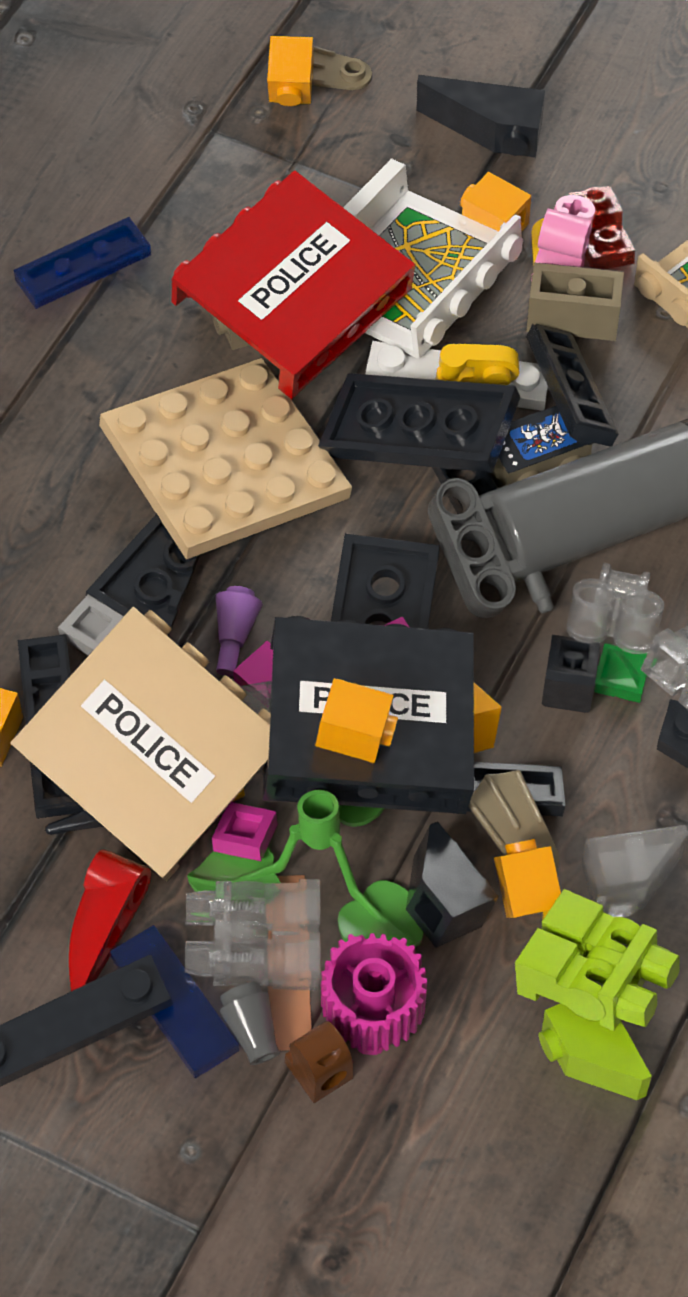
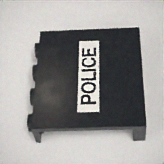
M304 616L275 617L270 649L273 650L269 750L264 780V799L299 802L300 798L310 791L324 790L332 793L337 798L339 805L466 814L474 792L473 633L457 632L451 628H439L436 630L409 628L402 624H389L386 626L359 624L353 620H340L337 622L310 620ZM334 678L394 695L389 715L398 717L390 747L380 744L375 763L315 746L320 721Z

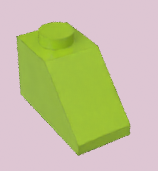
M561 1003L545 1010L542 1031L538 1034L540 1044L551 1062L558 1061L565 1076L634 1100L647 1096L652 1076L622 1021H620L615 1031L600 1026L599 1020L585 1019Z

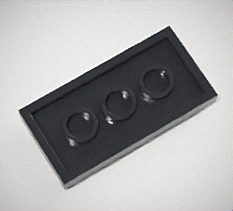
M348 373L318 447L328 451L332 458L493 473L521 397L516 386Z

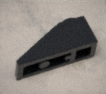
M418 75L416 111L492 152L536 158L543 120L545 90Z

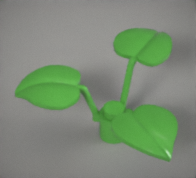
M313 790L300 798L297 805L299 824L292 825L289 828V839L277 862L274 863L273 853L268 847L262 861L213 851L198 868L187 874L188 882L193 890L208 903L212 901V905L213 901L216 903L217 901H223V905L225 901L227 904L228 901H234V904L237 901L239 906L240 901L242 904L243 901L245 903L248 901L250 907L251 901L253 905L255 901L257 903L260 902V905L263 901L264 909L276 901L281 894V883L276 874L285 870L298 840L302 839L308 846L317 850L327 849L331 846L336 854L349 893L354 901L344 905L338 915V928L342 939L347 942L349 934H352L354 937L363 935L365 939L369 938L370 933H374L376 938H380L382 934H385L386 940L390 941L393 937L398 940L406 938L407 946L414 945L416 947L420 945L424 932L406 911L408 891L394 882L380 880L371 884L362 893L357 887L342 845L340 822L350 827L362 826L376 819L383 812L384 808L339 805L337 798L328 791Z

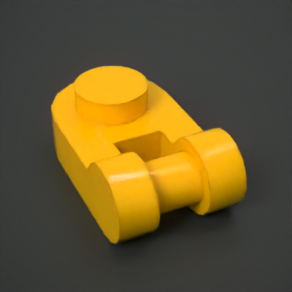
M448 344L440 352L439 367L437 368L435 380L509 385L520 374L518 353L515 349L502 345Z

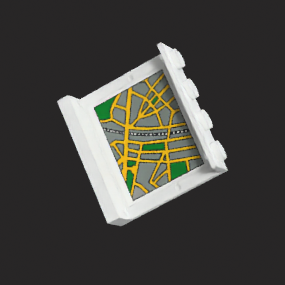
M390 159L343 207L416 264L412 289L365 333L384 343L397 346L403 352L417 359H420L432 345H437L442 340L445 331L458 317H463L468 312L471 303L484 289H489L494 284L497 275L505 266L519 257L524 242L521 233L520 216L515 214L507 223H503L500 226V231L494 230L408 191L406 165L394 159Z

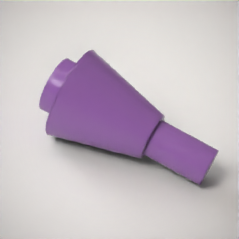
M230 586L226 591L216 594L219 643L221 644L216 672L223 676H233V670L237 667L240 648L243 647L263 606L262 601L255 597L254 591L246 587Z

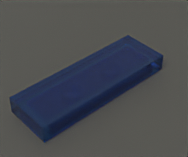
M127 217L13 270L15 281L35 309H38L151 256V245L131 218Z
M152 925L110 951L111 959L118 969L151 954L174 1004L151 1016L195 1079L239 1052V1043L155 925Z

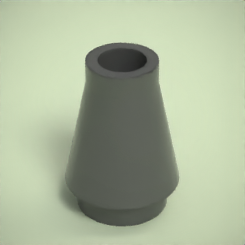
M259 982L245 983L223 993L220 996L223 1007L219 1012L247 1054L250 1065L261 1064L277 1057L280 1052L276 1044L269 993L262 992Z

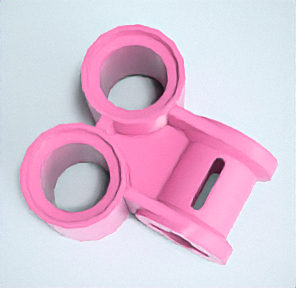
M569 195L560 198L556 202L554 210L547 209L539 235V251L535 260L536 263L575 267L584 266L585 253L588 248L589 235L595 214V207L592 202L581 196Z

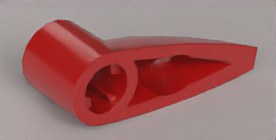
M106 849L100 850L88 867L84 881L85 890L72 927L69 945L71 991L97 979L134 917L151 880L150 868Z

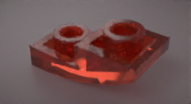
M591 187L584 191L568 193V196L575 195L588 199L595 207L589 244L585 253L590 268L610 269L635 264V249L622 225L623 210L611 187Z

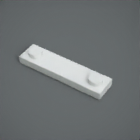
M372 341L365 374L435 380L441 350L429 349L420 359H417L403 352L397 346ZM519 361L520 374L517 379L509 384L516 386L521 397L517 407L542 411L545 408L548 385L537 363Z

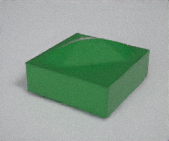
M604 643L597 669L594 692L640 703L652 654Z

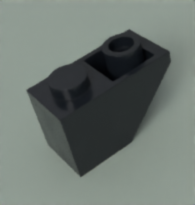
M438 821L430 824L414 855L406 911L435 948L481 928L499 897L491 888L489 882L461 851L457 842L448 835Z

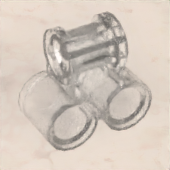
M604 562L599 579L590 578L577 582L573 587L566 624L569 635L580 642L592 644L602 642L608 636L614 637V642L619 648L633 654H644L654 650L663 616L664 601L654 592L648 591L651 573L643 571L641 575L614 570L611 564Z

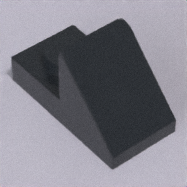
M552 634L542 696L543 706L583 713L590 711L597 675L599 641Z

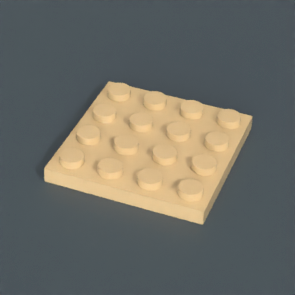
M262 358L100 414L99 426L154 511L160 517L163 525L186 560L350 498L351 484L328 451L318 447L320 440L292 400L278 389V380Z

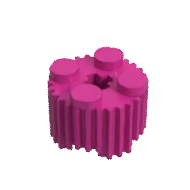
M370 933L368 939H365L363 935L354 937L352 934H349L347 942L339 940L338 948L332 947L330 949L331 961L325 962V971H322L321 1007L323 1017H326V1021L334 1025L345 1042L348 1040L351 1042V1048L356 1047L360 1053L365 1055H378L383 1050H389L390 1044L398 1047L400 1046L401 1039L407 1042L410 1033L415 1034L417 1032V1024L421 1025L426 1009L427 978H425V968H421V954H415L414 945L407 946L406 938L398 940L393 937L389 941L386 940L385 934H382L380 938H376L374 933Z

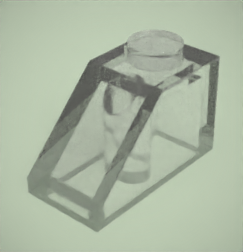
M686 825L585 839L582 866L590 900L603 905V912L613 917H627L638 910L645 909L683 857L688 837Z

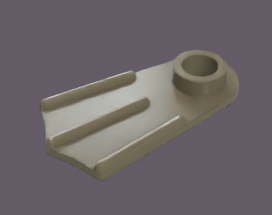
M313 46L312 86L359 90L370 83L372 71L365 62ZM349 70H356V71H358V72H357V73H348L347 71H349Z
M515 770L500 774H486L473 792L469 804L472 813L504 855H507L506 844L530 839L536 840L537 848L551 846L557 871L559 866L558 850L521 771Z

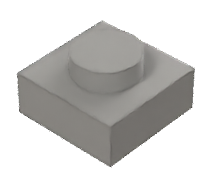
M88 594L58 627L59 635L66 634L67 643L89 656L124 616Z

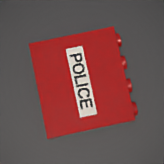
M294 170L283 181L277 180L272 183L265 192L264 197L252 208L247 206L242 209L236 216L233 224L222 234L216 233L211 236L204 245L203 250L191 261H183L175 269L174 276L171 279V302L177 306L186 297L188 299L191 297L280 369L278 389L292 400L412 289L416 264Z

